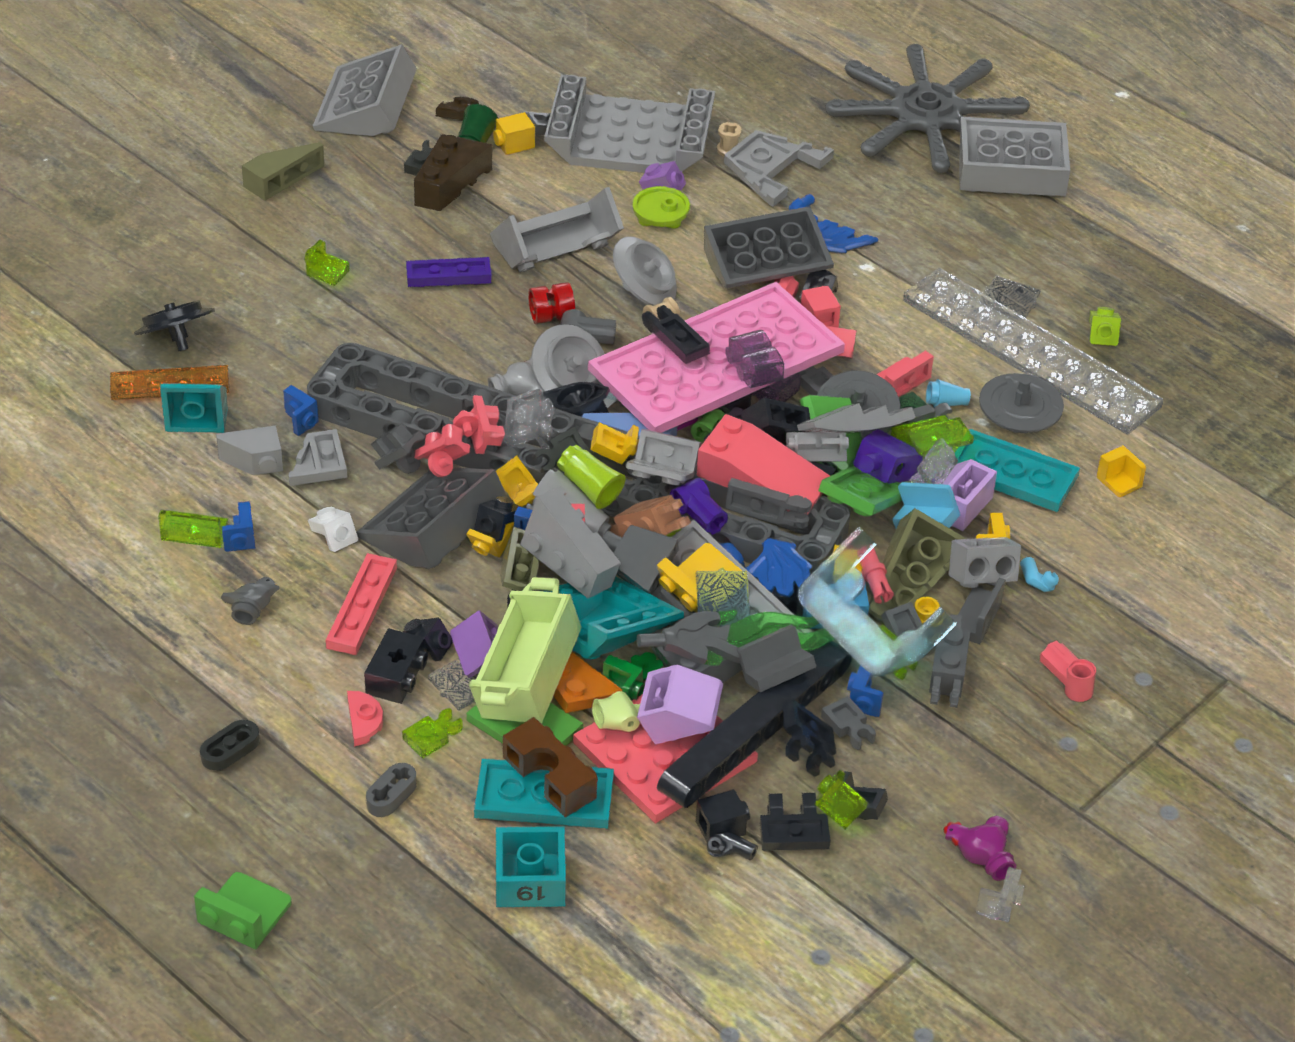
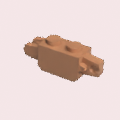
M667 495L639 502L613 517L615 523L610 524V531L623 537L628 527L634 525L666 536L674 530L689 525L691 521L688 516L682 517L679 512V508L683 505L681 499H674L673 495Z

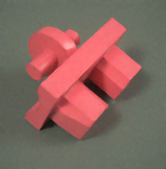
M474 395L472 399L473 409L470 412L461 411L454 418L453 425L462 428L463 435L466 437L471 436L476 454H484L487 445L501 446L505 432L503 426H497L499 420L498 406L484 405L483 397Z
M447 424L442 427V434L438 432L426 434L425 445L415 450L414 458L418 460L422 458L428 459L429 470L433 475L445 477L453 470V460L469 454L470 445L462 442V428Z

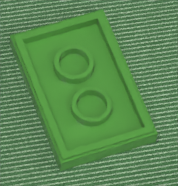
M550 702L541 724L548 726L564 746L568 745L573 740V734L583 729V723ZM477 705L466 713V720L502 744L504 734L525 723L481 718Z

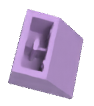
M970 459L942 468L928 483L951 486L961 514L953 523V527L964 531L993 498L997 471Z
M680 665L650 671L647 675L637 718L655 745L714 730L723 683L720 679Z

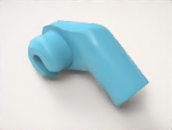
M1026 557L1021 560L1020 566L1028 585L1043 592H1050L1055 589V586L1059 583V577L1055 572L1046 571L1043 575L1039 573L1034 558Z

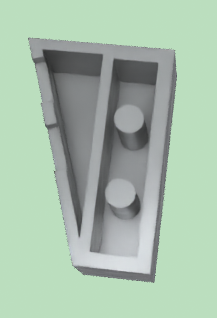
M561 485L537 497L520 545L584 596L590 598L612 587L621 562L599 533H592L582 520L585 515L580 509L575 510L565 497L567 492Z

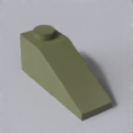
M318 142L260 154L242 165L243 187L264 201L268 200L325 166L323 144Z
M513 527L503 554L500 577L503 587L522 591L531 583L533 577H537L539 559L520 545L525 530Z

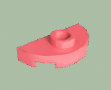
M347 691L355 747L370 742V738L381 731L383 727V710L380 703L371 695L360 691Z

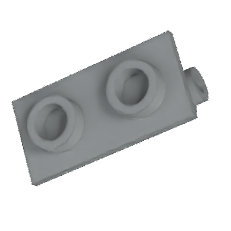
M786 432V447L809 462L847 461L849 439L846 437V432Z

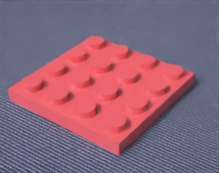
M642 695L637 700H632L633 704H640ZM716 716L714 728L723 722L718 716ZM594 722L573 734V743L598 768L614 769L613 783L656 824L683 807L657 790V784L661 775L671 764L711 731L655 745L641 723L636 730L626 732L613 729H599ZM754 751L710 790L756 763L758 753Z

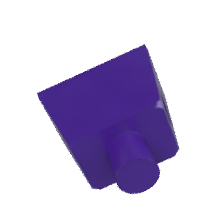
M876 429L862 439L853 465L862 472L884 483L912 481L916 479L925 453L880 429Z

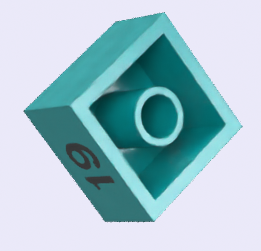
M565 826L496 827V907H565Z

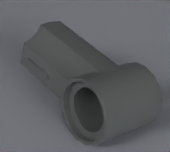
M576 309L567 310L563 313L560 325L577 326L590 333L598 343L614 345L616 320L586 317L583 312Z

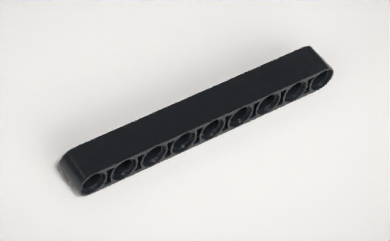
M828 638L821 639L807 651L814 656L816 668L765 691L756 693L671 764L661 775L657 784V790L684 808L690 807L783 727V703L793 698L803 707L808 706L844 675L852 662L853 654Z

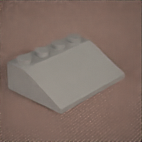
M401 44L337 66L312 126L314 130L375 136L381 133L387 134L393 131L417 70L403 45Z
M961 117L960 190L1018 193L1023 195L1035 194L1052 197L1066 196L1070 176L1066 123Z

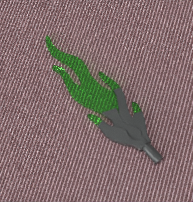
M734 609L720 612L701 611L683 618L669 628L663 629L662 633L638 634L637 645L638 647L662 646L664 651L676 653L691 661L705 665L719 666L723 658L740 663L737 652L739 647L788 625H793L796 629H810L820 623L822 616L801 617L780 612H760L730 625L712 627L735 619L738 611ZM840 625L815 632L798 633L801 648L805 651L818 649L838 638L850 637L866 640L868 637L863 631L850 626Z

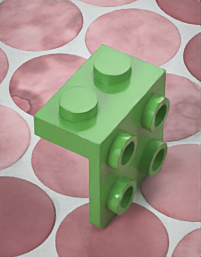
M241 872L233 873L217 893L201 887L194 896L198 923L255 950L292 904L289 894Z

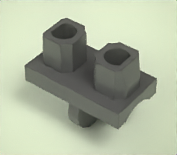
M403 423L397 425L389 433L381 434L371 444L380 456L374 462L380 470L396 461L398 469L403 473L411 474L420 467L421 461L414 458L415 450L411 447L422 441L425 436L420 430L411 434Z

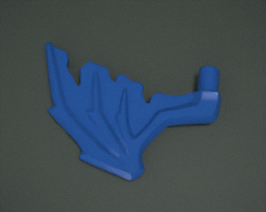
M808 194L801 199L797 198L789 205V210L808 207L815 203V198L812 194ZM814 215L829 252L843 254L849 250L874 244L878 241L877 237L867 234L855 238L854 229L847 226L838 227V223L826 219L818 222V216Z
M773 538L765 540L762 543L763 551L760 556L749 566L745 567V569L756 579H759V582L772 593L774 588H776V591L781 596L790 597L794 593V585L796 583L800 589L799 596L801 601L813 605L814 596L810 569L813 566L796 552V544Z

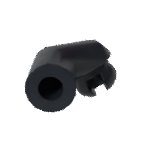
M731 832L711 836L706 843L707 851L715 857L736 853L751 861L758 850V845Z

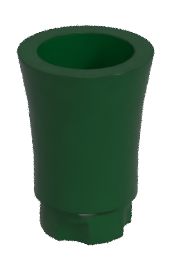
M482 104L469 105L464 110L462 125L457 137L487 143L493 131L496 130L497 114L491 108Z

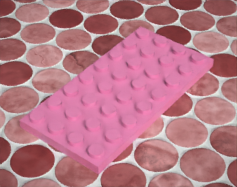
M774 282L684 320L709 344L710 354L685 364L655 334H651L588 361V371L604 386L609 387L610 392L648 430L662 433L844 352L845 343L777 282Z

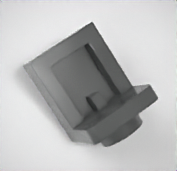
M912 602L887 610L881 615L896 649L908 645L909 649H913L926 642L925 637L933 630L930 624L922 625Z

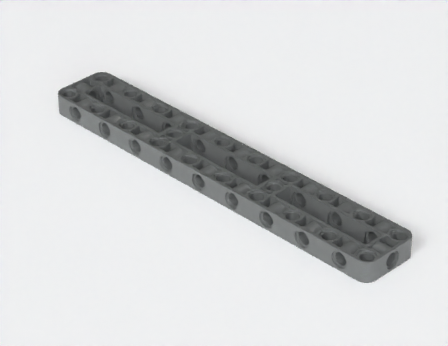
M350 342L339 345L307 385V395L317 400L319 419L376 438L385 432L389 433L401 423L404 424L411 434L419 430L425 437L426 434L431 432L442 434L443 426L447 424L453 425V421H450L448 417L454 419L463 410L470 412L474 407L473 396H482L484 405L498 406L499 420L497 426H503L505 432L501 446L487 445L484 454H476L471 436L466 437L463 435L462 442L470 445V452L453 460V464L465 468L495 469L496 471L515 456H518L538 484L546 474H542L540 470L545 465H548V461L544 457L533 460L532 456L541 448L550 450L547 444L550 439L575 426L588 450L595 458L619 473L634 478L632 481L626 479L625 485L618 497L610 505L601 509L606 515L615 517L639 502L670 495L672 489L680 486L662 482V477L657 475L650 476V478L632 475L633 470L627 469L626 464L627 461L635 459L636 453L634 456L629 455L621 465L590 450L593 431L598 422L357 343ZM356 387H359V388L365 389V391L363 392V391L357 390V389H355V388H356ZM396 400L417 406V409L396 403ZM611 427L623 434H627L626 431ZM425 438L411 448L416 450L424 446ZM516 439L525 443L522 445L511 440ZM557 462L551 470H553L554 468L560 470L557 466ZM696 466L694 478L685 481V483L695 478L702 479L709 489L710 497L721 508H725L728 488L698 477ZM821 495L808 514L810 520L807 527L800 529L785 524L779 525L746 516L742 518L727 513L728 521L724 524L721 531L713 535L710 532L707 533L718 543H732L742 554L744 561L750 564L760 556L763 551L762 543L768 538L794 543L797 546L795 548L796 552L813 566L810 569L811 580H822L831 567L834 545L843 546L847 539L851 511L846 504L834 503ZM688 513L681 515L682 517L688 516L690 521L694 520ZM779 527H782V528H785V529H788V530H791V531H794V532H797V533H800V534H803V535L797 536V535H794V534H791V533H788V532L779 530Z

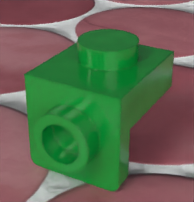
M609 654L603 662V675L620 687L631 701L637 700L643 694L645 683H643V668Z

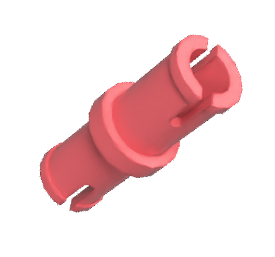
M864 542L860 543L855 547L854 551L863 569L861 572L863 580L868 582L876 603H882L880 596L883 597L884 603L888 602L893 598L894 593L885 576L887 573L886 567L883 563H880L872 542H866L867 550Z

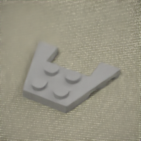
M755 130L724 155V164L763 200L774 207L788 193V187L773 180L774 176L796 159L821 169L833 159L834 149L825 147L823 151L812 148V143L802 142L799 145L789 143L786 137Z

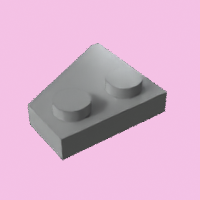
M337 429L307 433L303 442V448L299 450L296 457L294 470L288 474L290 486L347 478V468Z

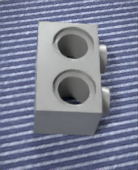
M1007 537L952 540L949 576L959 581L961 586L969 588L978 587L979 583L995 586L999 578L1006 579L1005 582L1018 581L1021 545Z

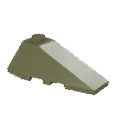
M916 508L910 511L900 520L883 561L887 570L885 576L894 596L885 603L883 597L880 596L882 603L879 604L874 601L872 594L869 601V613L882 619L881 615L887 610L912 602L914 606L916 600L921 598L949 571L952 540L967 538Z

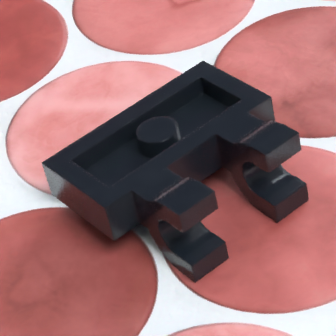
M793 698L783 703V726L786 732L792 736L786 745V757L796 762L799 760L801 748L811 753L806 761V770L814 777L820 774L819 767L821 763H824L829 768L835 766L833 755L836 754L833 728Z
M782 793L769 794L767 815H760L762 851L830 848L828 815L817 814L816 793H802L801 814L784 815Z

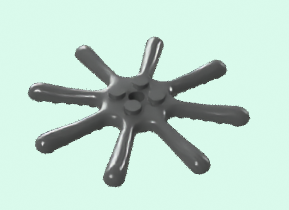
M911 44L906 49L915 83L909 86H902L899 82L890 80V78L874 71L871 67L865 66L858 60L849 61L845 65V71L850 77L873 86L894 99H885L883 101L877 99L872 101L866 99H833L825 105L826 112L832 117L889 115L898 118L897 121L861 144V152L867 157L877 155L893 140L908 130L925 132L928 137L932 168L938 173H944L950 168V160L941 130L950 129L960 132L961 117H964L962 115L979 113L1020 115L1027 112L1030 108L1029 101L1021 96L996 99H962L956 96L991 72L993 64L984 58L976 61L947 85L929 82L924 49L919 44Z

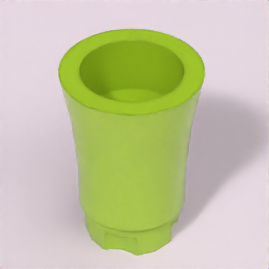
M578 445L569 446L557 462L558 468L591 500L597 509H603L610 505L621 493L626 482L625 475L610 468Z

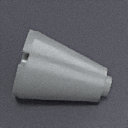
M557 468L550 469L533 492V495H535L533 504L535 505L539 495L562 485L567 492L565 497L570 504H585V524L592 533L598 532L603 538L604 534L611 529V525L608 524L609 516L601 509H597L591 500ZM528 503L526 508L533 510L534 505Z

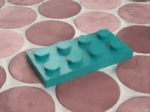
M973 429L968 431L947 465L949 467L972 459L997 471L994 490L1055 512L1059 511L1077 480L1080 471L1078 466Z
M482 758L474 818L608 829L614 769L592 767L598 777L597 798L565 818L544 798V776L550 773V771L536 770L522 777L506 760Z

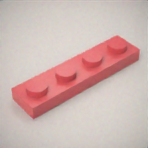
M367 553L326 638V649L357 655L397 570V559Z

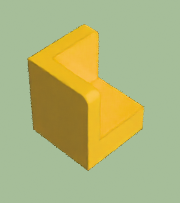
M1122 445L1100 456L1096 478L1116 496L1123 497L1142 488L1146 465Z

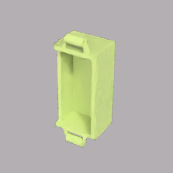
M533 577L531 583L522 591L511 590L509 594L510 604L497 629L488 654L485 656L477 679L472 680L469 684L481 718L526 722L535 717L542 723L582 628L571 595L559 594V580L555 578Z

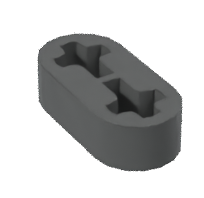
M397 763L389 767L366 792V808L368 812L376 817H386L392 814L416 789L417 778L415 768L407 763Z

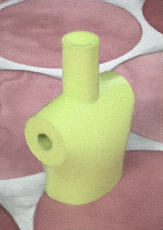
M618 691L608 698L594 699L592 713L599 729L631 732L640 725V721L637 718L640 704H633L625 692Z

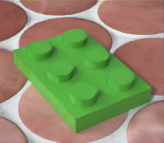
M855 466L823 479L818 490L826 494L827 499L838 504L845 503L853 507V511L862 516H872L902 501L898 489L900 483H884L862 472Z

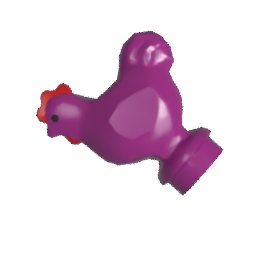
M995 815L990 817L984 825L972 828L962 826L960 822H949L944 827L945 839L952 841L955 846H958L962 855L969 862L984 865L986 873L991 875L995 881L1008 878L1016 870L1013 855L1005 851L1006 835L1009 831V824L1005 818Z

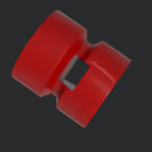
M569 282L553 284L551 289H548L546 286L529 288V308L535 324L551 322L553 317H556L559 321L562 319L565 311L576 309L573 290Z

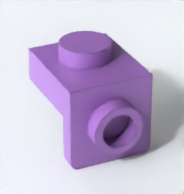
M672 161L664 164L654 163L648 166L639 184L643 190L649 187L666 186L681 191L686 181L676 162Z

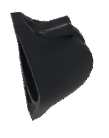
M576 382L541 393L539 400L546 406L582 417L584 413H609L604 399H606L610 390L609 387L593 382Z

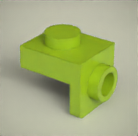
M1098 307L1097 311H1090L1089 323L1091 331L1089 341L1091 344L1118 345L1121 317L1118 313H1114L1115 309Z

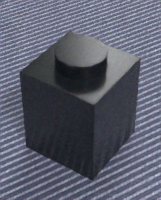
M735 789L697 800L696 823L706 842L711 836L725 832H731L740 837L746 835L750 811L747 803L739 799Z

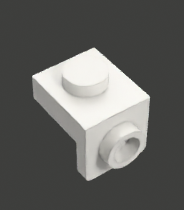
M326 507L319 510L317 516L308 520L311 531L325 535L330 551L336 552L358 541L349 512L335 509L334 507Z

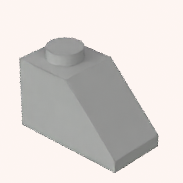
M276 425L216 434L219 460L251 475L283 471L282 451Z

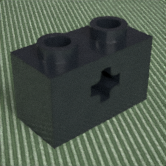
M762 398L741 412L743 421L755 425L785 446L786 432H805L799 431L797 425L810 420L808 407L769 398Z
M388 628L364 672L365 693L373 697L402 704L407 693H412L414 690L418 671L424 670L427 664L428 652L424 649V637Z

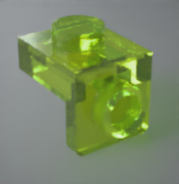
M321 239L308 248L305 253L306 275L335 286L350 271L349 262L326 253V243Z
M839 770L833 777L828 774L816 788L819 793L815 805L845 830L867 808L869 802L843 781L845 773Z

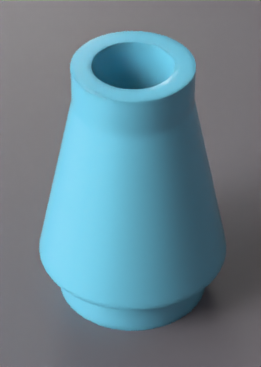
M939 379L935 382L930 381L927 385L926 403L932 404L934 408L941 403H948L949 406H968L970 402L971 392L969 388H962Z

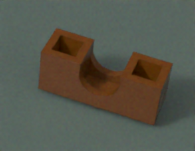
M535 717L503 735V758L522 777L536 770L550 771V773L544 776V798L565 818L597 798L598 777L593 768L582 763L569 746H564L555 737L553 731L548 726H543Z

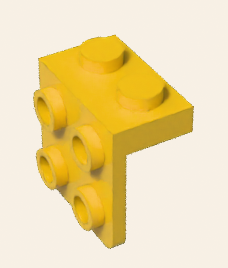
M710 543L703 544L678 567L666 557L657 564L661 577L659 582L662 587L669 593L673 592L689 611H694L695 613L700 612L699 604L702 611H705L702 604L714 601L718 610L720 607L717 606L728 601L723 588L698 596V589L706 574L716 575L707 584L708 586L712 585L719 578L720 574L722 576L715 586L721 580L722 586L723 584L726 587H732L731 585L740 590L748 582L746 573ZM734 574H737L739 577H741L742 579H744V581H742L740 578H738V577H737L736 575H734ZM707 575L708 578L705 580L704 583L709 581L713 576L709 577V575ZM729 575H733V579L737 578L738 583L741 581L743 583L742 586L739 587L738 583L734 584L733 579L730 581L731 578L727 579ZM703 584L702 589L705 592L709 591L710 589ZM721 590V592H719V593H716V594H714V595H711V596H708V597H706V598L700 599V598H702V597H704V596L710 595V594H712V593H715V592H718V591ZM726 591V594L733 596L735 592ZM722 593V595H720V596H717V597H714V598H712V599H709V600H706V601H704V602H701L702 600L708 599V598H710V597H713V596H716V595ZM712 603L713 611H716L715 606Z

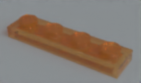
M228 365L110 372L111 400L161 397V384L222 385L226 387V393H230Z

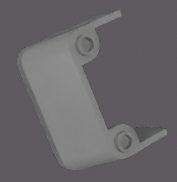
M607 187L586 203L517 223L515 215L509 216L490 233L494 246L512 269L518 268L519 272H524L534 268V263L590 246H592L593 250L603 248L609 245L607 240L623 230L624 226L610 187Z

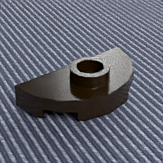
M454 97V101L445 104L443 101L437 106L436 116L463 121L464 110L469 105L479 104V101L469 97Z

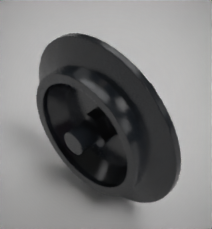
M200 300L175 306V303L172 302L164 305L165 310L142 317L144 326L135 331L134 334L142 335L168 328L172 341L176 342L178 351L186 350L189 347L186 340L188 334L184 322L210 314L215 311V308H202Z

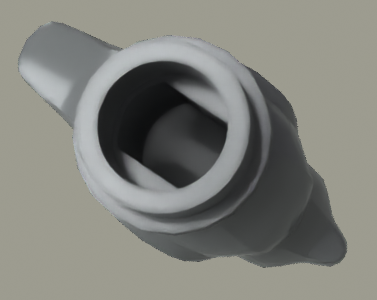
M263 577L256 583L245 584L234 592L223 593L221 599L226 603L232 604L231 616L236 622L251 625L260 616L261 610L269 604L271 596L279 590V586L271 578Z

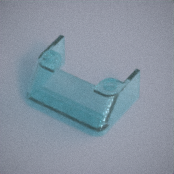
M858 527L801 584L798 590V599L802 606L866 671L874 676H884L921 660L957 623L939 607L917 630H907L893 641L854 602L865 586L864 576L855 566L877 545Z

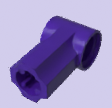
M695 478L670 491V495H673L674 499H681L683 505L679 508L680 514L688 513L706 532H710L713 535L721 531L724 524L727 523L728 514L710 497L709 489L702 479Z

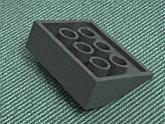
M810 206L704 226V251L712 271L725 288L834 268V263Z
M453 468L452 472L445 477H437L429 470L356 533L358 538L409 566L430 569L439 565L445 555L461 545V541L467 537L466 534L469 529L474 530L479 504L494 500L498 496L507 497L495 469Z

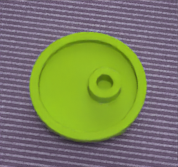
M655 186L646 188L636 194L633 199V210L638 218V223L642 226L652 225L675 229L681 226V222L689 213L690 202L687 196L677 189Z

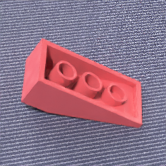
M727 414L724 415L698 449V477L727 488L731 478L789 494L790 496H803V498L806 497L811 501L812 508L823 494L818 491L821 481L830 477V475L755 425Z

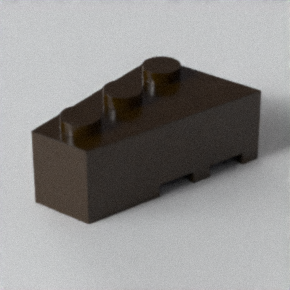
M441 134L414 179L415 206L441 211L461 195L463 188L477 183V177L482 173L488 174L492 171V144L460 138L454 135Z

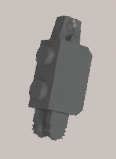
M950 614L948 626L939 625L929 693H931L930 704L937 705L941 694L950 696V707L957 708L958 700L962 694L971 631L961 628L963 616Z

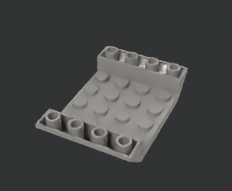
M561 75L544 141L570 165L645 173V169L654 163L664 164L675 161L682 172L703 158L715 91L703 88H689L686 105H682L679 103L654 102L652 100H635L626 97H607L599 94L588 95L586 94V77Z

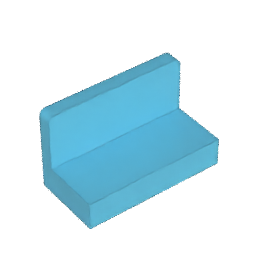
M901 482L898 486L904 506L892 518L895 529L900 520L914 508L948 528L961 515L950 485Z

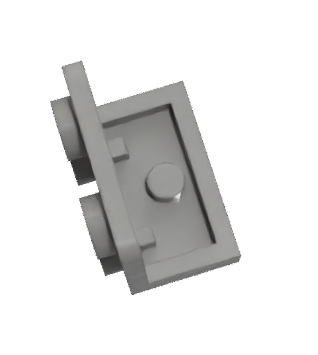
M641 429L635 459L627 461L626 468L633 470L632 475L637 477L650 478V476L657 475L662 477V482L680 485V483H685V481L694 478L698 461V449L701 447L702 442Z

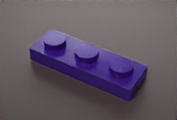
M489 257L406 261L408 287L491 283Z

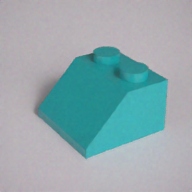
M207 384L160 385L165 432L225 433L228 412L225 386Z

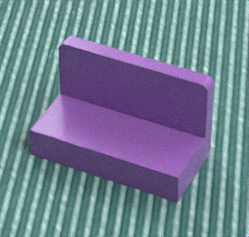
M480 610L450 631L463 671L469 678L480 672L485 656L488 654L498 629L497 624Z

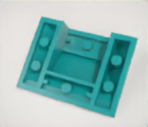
M615 577L612 587L590 598L584 596L569 583L559 585V594L571 595L582 627L573 651L585 659H597L602 654L613 652L636 641L638 634H651L684 618L682 610L618 577Z

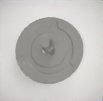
M636 237L620 239L614 246L613 261L616 271L623 282L624 289L630 291L642 302L652 306L662 303L663 299L667 297H672L674 300L677 292L675 271L664 252L656 245Z
M557 325L547 329L536 340L531 355L532 371L543 391L576 382H593L603 385L588 371V361L605 353L598 341L584 329L573 325Z

